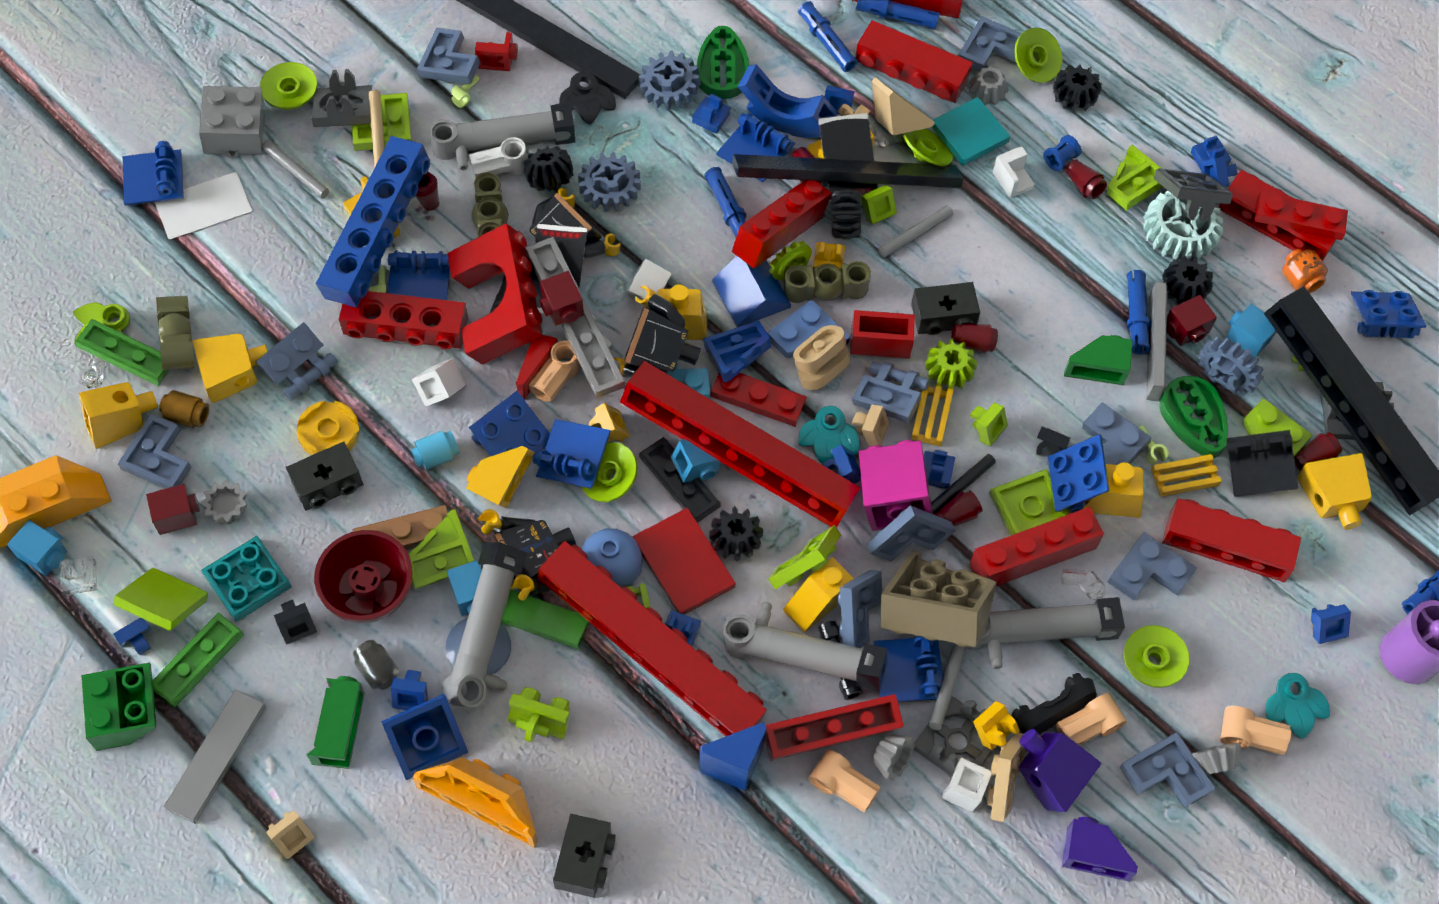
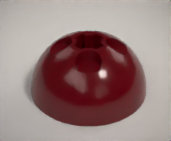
M374 530L350 532L333 541L321 554L314 572L315 589L324 606L337 617L353 623L376 622L393 614L407 598L412 584V564L406 549L392 536Z

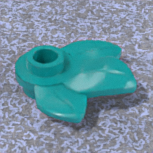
M835 406L821 408L817 412L815 419L805 423L799 431L798 445L803 447L813 446L815 455L822 465L827 460L834 459L831 450L841 444L852 451L854 455L859 450L860 442L856 429L846 423L844 413ZM833 416L836 419V424H826L825 417Z
M1287 673L1280 677L1277 682L1276 692L1267 699L1265 706L1268 720L1275 722L1285 720L1286 724L1290 725V730L1300 739H1304L1312 731L1315 718L1326 719L1330 717L1329 703L1324 694L1315 688L1309 687L1307 680L1298 673ZM1292 683L1296 684L1298 687V693L1296 695H1294L1290 690Z

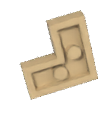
M1022 733L1013 734L1008 743L1001 747L1000 755L994 756L991 775L996 776L995 786L992 785L990 787L987 805L992 806L990 818L992 820L1004 822L1012 809L1015 781L1020 772L1019 765L1024 760L1026 749L1019 743L1023 735Z

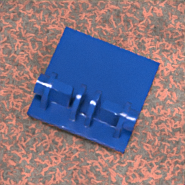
M742 113L738 119V123L741 125L718 150L716 155L731 164L733 154L785 157L795 145V142L788 139L787 134H781L774 130L773 126L767 127L766 122H759V120L753 118L752 114L748 113L746 115ZM756 178L761 182L766 180V178Z
M159 141L153 153L122 156L124 205L184 198L181 149L173 150L169 142Z
M398 250L388 254V265H390L388 293L447 300L450 274L447 254H443V251L427 254L425 251H421V254H417L416 251L404 253L398 252Z
M1365 290L1363 292L1351 291L1353 300L1363 319V322L1358 323L1357 331L1358 334H1363L1364 337H1379L1381 335L1382 338H1386L1389 333L1391 338H1414V336L1420 335L1421 328H1426L1427 326L1410 293L1402 291L1388 293Z
M515 391L468 427L474 434L471 438L477 446L482 445L490 456L521 446L533 452H539L546 447L550 436L548 430L518 391Z
M555 419L545 450L535 452L533 455V463L538 466L536 477L592 489L611 430Z
M1100 434L1048 456L1055 512H1060L1067 508L1071 509V513L1082 510L1086 506L1087 500L1110 491L1102 436Z
M917 636V638L873 641L875 646L887 648V666L879 691L880 697L896 694L898 702L937 700L943 681L939 640H927L922 636Z

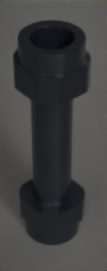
M828 621L818 627L821 639L841 643L840 628L836 621ZM840 677L839 688L845 700L854 699L863 693L862 688L857 687V681Z

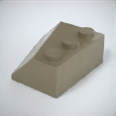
M912 550L881 594V628L892 630L897 634H912L922 636L927 640H942L962 647H976L986 631L996 589V581L964 569L957 571L949 570L946 568V562L938 559L933 560L932 563L921 559L922 553Z

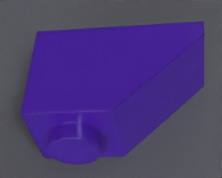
M1079 817L1078 819H1073L1067 827L1062 867L1129 882L1137 874L1138 866L1108 826L1098 824V820L1094 818Z

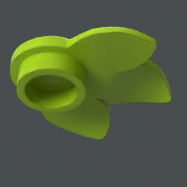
M97 302L77 308L73 311V314L84 326L77 334L74 344L91 319L122 333L130 323L129 312L125 307L118 304L104 306ZM120 318L118 321L111 323L112 319Z

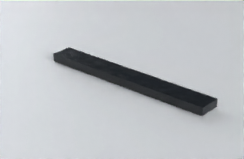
M456 0L574 70L592 74L597 79L598 84L608 87L612 92L624 99L640 83L639 75L641 74L513 0Z
M733 154L732 160L736 175L745 178L951 188L962 187L964 179L956 165L938 166L919 163Z

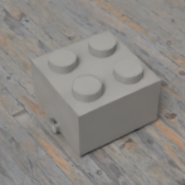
M203 86L199 129L203 154H226L229 158H237L238 154L262 155L265 113L262 87Z

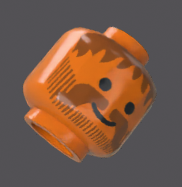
M1296 249L1285 258L1287 262L1283 266L1282 273L1295 290L1305 286L1308 292L1312 293L1326 282L1325 277L1328 273V268L1314 250L1307 249L1301 251V249Z

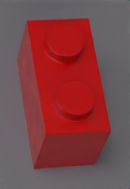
M854 310L851 325L850 354L910 359L914 343L915 314Z

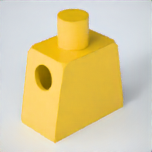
M681 284L675 285L671 289L657 290L656 294L671 302L685 319V328L688 330L686 340H703V338L707 337V309L701 290L687 289V287Z
M240 333L192 340L205 390L211 403L225 399L258 382L254 366H258L256 361L268 352L266 344L248 349L244 336Z
M128 382L79 393L85 426L95 449L138 432L143 426L141 413L158 408L152 391L135 396Z
M1358 453L1306 463L1297 478L1319 517L1330 518L1339 516L1345 530L1360 526L1362 521L1358 512L1364 510L1371 501L1372 496L1363 454Z
M1125 462L1118 465L1106 464L1110 491L1087 500L1086 506L1083 509L1090 507L1095 514L1140 518L1143 503V469Z

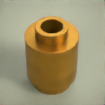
M171 390L162 397L159 411L162 412L163 419L191 428L195 426L202 427L208 418L209 404L204 403L202 398Z

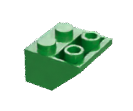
M150 662L81 675L86 739L96 751L131 745L156 728Z

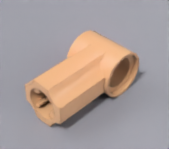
M569 341L557 342L552 347L550 358L529 384V390L536 398L543 402H552L567 380L578 374L579 361ZM563 358H569V359H571L570 361H567V362H562V361H560V360L563 359Z
M1105 693L1090 701L1084 709L1057 722L1055 727L1058 733L1066 735L1075 743L1081 745L1099 735L1104 737L1112 734L1123 727L1127 720L1110 693Z
M1228 706L1224 712L1220 741L1223 744L1240 743V748L1251 746L1284 755L1287 751L1292 731L1290 730V725L1257 717L1248 708Z
M827 749L809 775V781L822 792L829 795L836 794L865 813L881 787L851 768L850 762L841 754Z

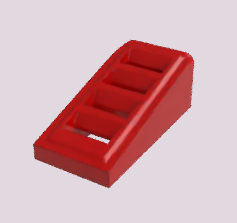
M543 335L531 341L516 381L517 391L524 400L531 392L529 384L550 358L551 349L558 342L557 338Z

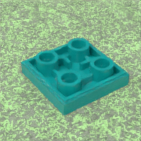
M978 97L933 119L935 123L931 127L962 166L1009 143L1011 137Z
M258 536L253 537L201 570L235 622H238L292 588L290 582Z

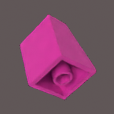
M904 440L897 445L885 447L873 445L866 450L859 451L863 503L872 531L882 530L887 527L910 505L933 514L921 441Z

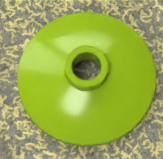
M1035 27L1024 31L1018 37L1015 44V60L1025 77L1033 82L1045 83L1054 79L1060 72L1062 51L1058 41L1050 32Z
M284 62L277 64L266 71L260 81L263 99L272 107L283 110L304 106L314 97L317 91L316 76L309 67L301 63Z
M925 128L903 133L906 143L913 151V156L920 162H929L938 166H948L952 162V152L940 137Z
M607 443L593 488L582 487L584 493L591 499L602 503L612 502L624 496L633 486L637 476L638 465L633 452L623 444ZM616 472L615 476L610 479L611 475Z
M1158 625L1141 627L1130 635L1124 646V662L1127 669L1136 680L1147 686L1155 688L1172 686L1179 682L1188 670L1190 659L1186 644L1178 634L1166 627ZM1148 657H1156L1159 661V664L1155 665L1151 663Z

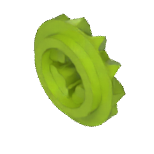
M795 241L789 247H784L780 253H776V258L771 261V268L769 270L774 279L785 280L786 271L791 266L803 265L806 267L812 255L811 247L804 241L798 243Z

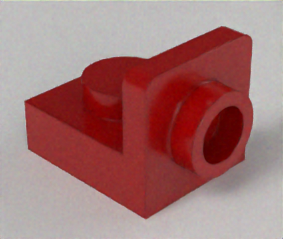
M506 32L504 44L476 42L475 55L478 56L480 61L478 69L511 70L512 60L516 61L518 56V44L513 43L512 33Z

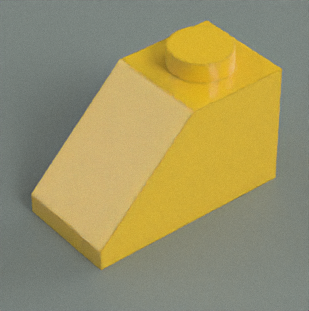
M521 446L480 460L479 464L475 465L468 474L467 481L469 483L466 489L507 509L535 452Z
M831 557L822 568L813 572L783 608V611L806 633L839 605L838 595L840 587L854 578Z

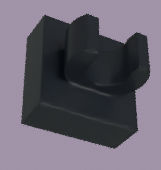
M1042 426L1037 438L1043 440V442L1037 446L1036 454L1040 455L1042 449L1046 446L1052 447L1054 454L1059 452L1060 448L1066 449L1071 437Z
M290 600L281 604L283 612L274 615L286 645L317 632L305 603L296 606L294 600Z

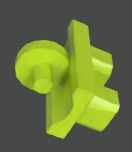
M527 686L519 695L512 694L509 700L510 711L508 721L515 723L516 728L526 731L525 741L532 743L536 735L546 738L548 735L564 740L569 720L570 702L568 700L556 697L553 698L550 705L541 703V694L538 690Z

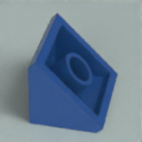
M736 256L712 279L736 327L791 308V304L780 283L769 272L771 267L767 260L754 269Z
M445 694L381 721L406 780L413 778L417 771L449 762L469 753Z
M765 723L757 724L700 746L699 767L701 772L746 791L764 749Z

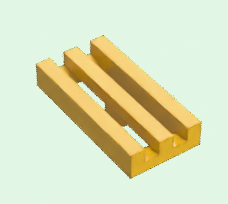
M936 385L935 388L928 386L926 391L922 390L911 440L941 446L954 389L948 388L946 391L941 389L942 386ZM927 395H931L933 400L925 435L919 434ZM940 397L944 398L945 401L937 438L931 437Z
M1212 454L1153 465L1151 472L1160 497L1219 486L1222 480L1216 474L1218 469L1212 463L1214 460ZM1204 475L1209 476V478L1164 486V483L1177 480H1188L1193 477Z

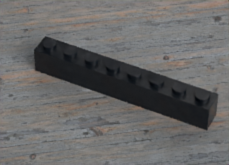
M1304 286L1285 296L1264 313L1268 321L1410 516L1439 498L1438 468Z

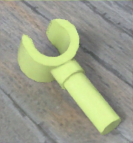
M475 75L471 84H465L462 87L456 85L452 88L453 97L451 101L457 107L463 108L469 103L471 97L468 92L479 81V77Z
M380 266L378 285L369 287L370 291L387 293L385 282L386 266Z
M1144 426L1138 427V428H1140L1142 431H1144L1145 433L1148 434V432H1147V430L1145 429ZM1151 439V443L1147 446L1146 461L1150 464L1157 462L1154 452H1157L1164 461L1169 455L1168 449L1163 444H1155Z

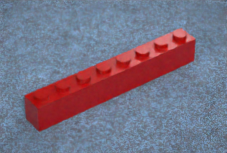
M646 361L641 364L627 382L620 399L621 404L682 440L686 439L721 463L830 527L833 525L836 528L838 527L861 488Z
M564 541L539 568L537 578L722 735L726 737L755 726L762 719L767 709L763 707V701L751 691L745 692L737 685L738 681L731 673L726 670L721 672L712 664V658L701 649L696 651L687 643L688 640L681 631L676 628L670 629L666 626L657 611L651 607L646 609L636 601L637 596L633 591L625 586L622 588L612 581V575L600 565L596 567L587 560V554L577 545L571 546Z

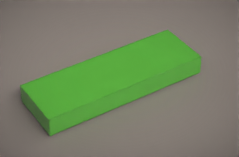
M94 319L90 320L75 341L76 347L157 386L161 384L170 371L162 370L160 351Z
M510 590L501 623L578 650L589 625L585 618L577 612L531 596L521 601L518 598L520 592Z
M218 612L152 680L153 691L175 708L244 636V633Z

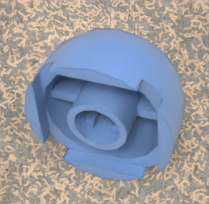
M611 528L599 530L589 536L581 548L587 554V560L596 567L598 565L604 567L612 575V581L621 588L623 586H632L633 582L642 572V553L637 541L625 531Z

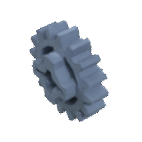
M670 51L666 57L660 52L658 55L659 59L655 60L650 57V66H642L643 74L639 75L642 95H645L648 103L654 101L656 108H659L662 104H665L666 110H670L671 104L681 108V101L684 100L690 103V94H698L697 86L701 85L698 66H694L692 58L686 60L683 52L678 57L674 56L673 51Z
M612 152L608 158H606L604 153H600L599 160L590 157V166L587 164L582 165V173H578L579 193L584 195L585 202L592 200L594 209L599 205H603L604 212L608 211L609 206H613L616 211H619V204H624L628 207L630 206V198L635 200L638 198L637 191L641 190L640 170H635L634 161L627 163L625 155L617 159L615 152Z
M1215 337L1213 341L1208 340L1198 354V357L1201 359L1198 364L1205 367L1203 373L1209 376L1212 383H1220L1221 389L1225 390L1227 388L1232 394H1236L1238 390L1242 395H1246L1247 392L1252 393L1264 378L1261 374L1264 370L1263 367L1256 365L1259 359L1252 356L1251 350L1241 349L1239 342L1235 345L1231 343L1229 338H1225L1223 342L1218 337Z

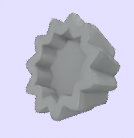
M990 66L987 69L982 68L969 81L971 86L969 93L973 94L974 98L978 97L984 105H987L989 102L996 105L998 100H1005V93L1009 91L1004 74L999 72L998 68L993 69Z
M225 480L221 485L213 483L212 490L204 491L206 499L201 502V505L206 508L205 516L213 518L217 523L223 524L228 522L232 524L234 520L240 519L241 514L244 513L247 507L245 502L247 493L240 490L239 483L231 485L228 480Z
M895 734L886 735L884 740L880 741L873 756L874 764L887 780L894 781L897 776L900 777L903 770L909 766V761L914 756L913 749L916 743L913 742L912 737Z
M1240 743L1213 746L1192 752V755L1205 774L1219 773L1238 767L1241 745Z

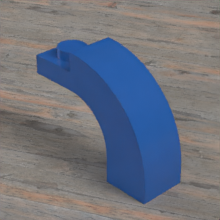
M757 64L747 67L738 85V88L749 100L746 109L761 122H766L767 126L771 125L775 130L802 138L821 137L818 120L820 118L836 117L839 114L824 95L811 98H797L784 93L771 82Z

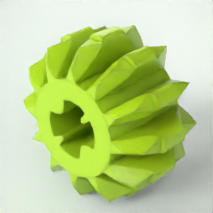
M953 338L949 340L948 345L940 340L936 348L931 347L928 351V359L925 362V370L929 371L928 378L930 380H937L936 385L938 386L945 384L949 389H953L954 385L962 389L965 387L966 382L973 380L974 370L977 368V360L973 359V349L965 350V342L956 345Z

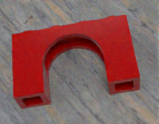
M507 223L447 253L451 277L468 289L494 276L501 274L506 276V291L498 307L489 315L461 328L465 354L482 365L543 336L541 328L542 316L537 309L535 299L537 291L532 283L530 274L532 266L527 258L525 249L527 241L522 232L516 231Z

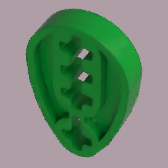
M715 27L706 37L698 55L697 66L701 82L699 87L709 96L713 94L722 99H729L742 93L738 85L749 66V59L742 41L730 27ZM720 38H725L724 48L721 47ZM720 60H725L726 87H720Z
M1181 376L1172 380L1166 386L1160 399L1162 417L1175 435L1189 448L1202 456L1212 454L1213 458L1218 457L1227 444L1228 423L1224 405L1217 390L1208 381L1196 376ZM1181 388L1182 391H1188V396L1186 397L1184 393H1178V389ZM1186 400H1187L1190 404H1193V403L1196 404L1194 410H1193V408H1192L1191 405L1185 406ZM1193 412H1194V414H1195L1196 416H1202V417H1203V419H1202L1201 422H1200V420H1199L1198 418H1194V419H1193V418L1191 417L1192 414H1193ZM1207 438L1211 442L1216 441V446L1214 447L1213 444H1206L1205 442Z

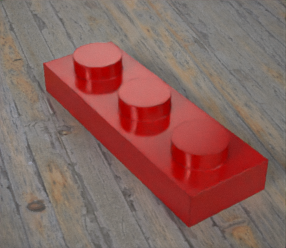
M1261 191L1257 198L1254 221L1342 241L1346 233L1348 210Z
M718 373L710 391V397L793 427H796L807 396L742 373L737 374L728 382H724Z

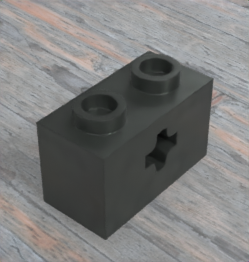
M973 282L914 289L911 306L913 314H915L918 334L936 335L943 331H951L955 324L978 323L980 308Z
M344 441L285 467L305 511L311 508H320L327 504L329 500L340 495H349L355 492L358 487L363 486L359 470Z
M570 813L553 878L555 889L595 898L597 888H604L608 868L603 867L606 854L612 855L616 835L611 834V822ZM586 850L591 851L592 857H588L586 863L581 862L580 856H584Z

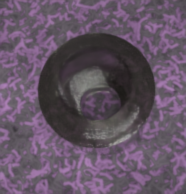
M368 640L354 650V664L372 689L380 688V690L389 688L392 685L393 679L397 678L399 668L383 645L377 644L375 640Z

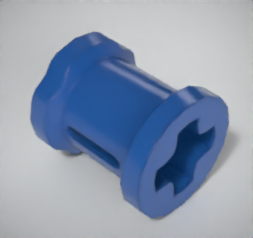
M1067 135L1063 136L1060 139V143L1054 148L1046 149L1043 157L1046 164L1052 170L1059 172L1071 158L1079 157L1082 149L1073 136Z

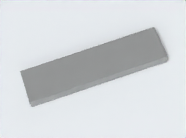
M1155 282L1149 296L1148 318L1151 320V328L1149 330L1150 351L1147 357V400L1157 401L1165 388L1167 285L1162 282Z
M235 689L163 806L167 811L196 824L265 710L266 705L264 702Z

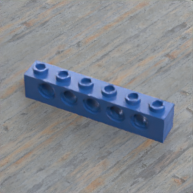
M394 136L390 137L315 283L324 299L357 308L361 298L366 296L369 282L373 274L379 270L381 258L386 248L391 246L394 232L398 224L404 220L406 208L410 200L416 196L418 184L423 174L425 175L429 170L430 159L423 144Z

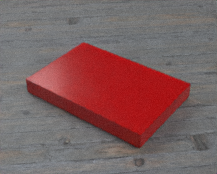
M688 508L632 536L637 541L642 557L676 612L685 615L735 588V581Z

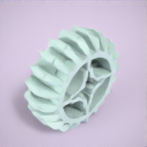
M1169 191L1165 194L1160 193L1155 200L1150 202L1148 211L1144 215L1143 231L1147 233L1146 241L1154 242L1153 250L1162 249V257L1168 253L1172 255L1173 260L1184 255L1188 260H1190V257L1193 259L1197 257L1198 260L1202 255L1207 257L1211 250L1217 247L1219 239L1223 234L1222 225L1224 218L1219 216L1220 208H1214L1213 213L1206 221L1199 219V208L1195 219L1190 220L1186 213L1187 199L1176 198ZM1169 214V220L1164 222L1162 216ZM1203 228L1204 234L1199 236L1197 230Z

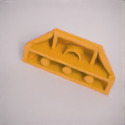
M55 455L1 477L0 548L7 546L8 542L28 520L45 530L47 526L52 527L112 502L101 474Z
M463 757L417 771L414 774L413 780L416 788L534 848L538 843L523 787L520 786L521 782L511 775L503 774L501 777L491 772V767L483 761L473 759L471 762Z

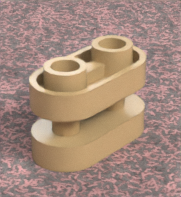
M836 325L824 326L795 349L793 357L798 369L800 384L803 388L807 390L823 388L850 364L849 351L845 346L846 338L841 327Z

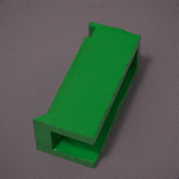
M339 676L337 679L327 678L329 688H326L314 741L315 748L306 755L312 765L349 769L365 692L361 683L357 682L353 677Z

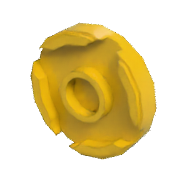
M321 401L311 405L301 414L297 423L298 441L304 451L310 455H314L343 441L350 451L357 443L360 434L357 416L349 406L338 401H334V403Z

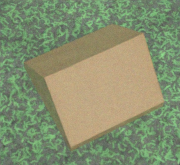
M876 77L872 80L875 119L892 135L930 128L934 125L935 122L886 84Z

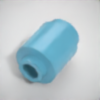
M451 430L445 433L439 431L414 441L416 448L411 449L417 467L423 465L425 470L454 459L453 456L460 454Z

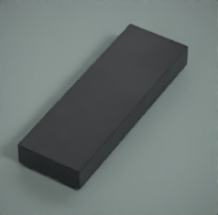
M662 437L640 452L639 458L682 509H689L698 523L720 508L721 503L699 477L694 478L693 481L683 483L671 459L675 449L665 437Z

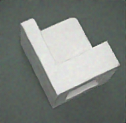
M1022 146L997 156L993 169L994 176L1009 198L1032 190L1034 187V182L1024 169L1028 154Z
M645 259L626 293L630 295L635 294L645 299L647 292L641 288L642 285L653 289L657 293V290L664 289L672 273Z
M453 358L426 369L412 379L425 407L449 398L466 385Z
M960 758L951 781L943 792L942 798L972 812L983 798L991 777V771L964 758Z

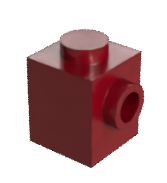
M569 271L540 281L542 299H540L541 308L546 317L551 315L555 326L562 323H572L579 317L584 316L583 299Z
M1198 295L1170 309L1167 315L1166 331L1171 338L1176 340L1180 347L1189 342L1195 344L1210 333L1217 316L1202 296Z
M185 484L146 494L152 523L159 535L198 525L195 513L200 512L198 499L195 493L190 494Z

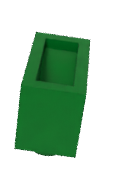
M1118 335L1100 336L1069 357L1064 370V377L1124 386L1130 372L1132 339H1125Z

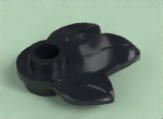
M588 72L576 73L571 78L570 87L561 93L559 104L570 103L571 110H576L580 118L588 125L595 121L601 108L604 110H615L616 107L612 91L608 87L598 84L597 79ZM586 82L589 86L582 87L579 83Z

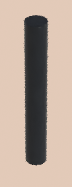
M987 454L931 502L933 515L996 463L995 458Z

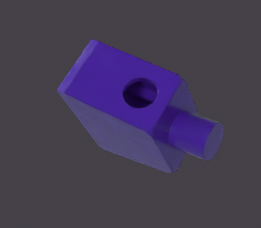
M1031 729L1024 733L1019 741L1028 752L1019 765V771L1043 807L1048 811L1067 812L1100 767L1101 762L1062 733L1046 732L1040 736L1035 729Z

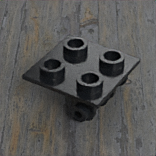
M1290 430L1227 438L1234 497L1299 489Z

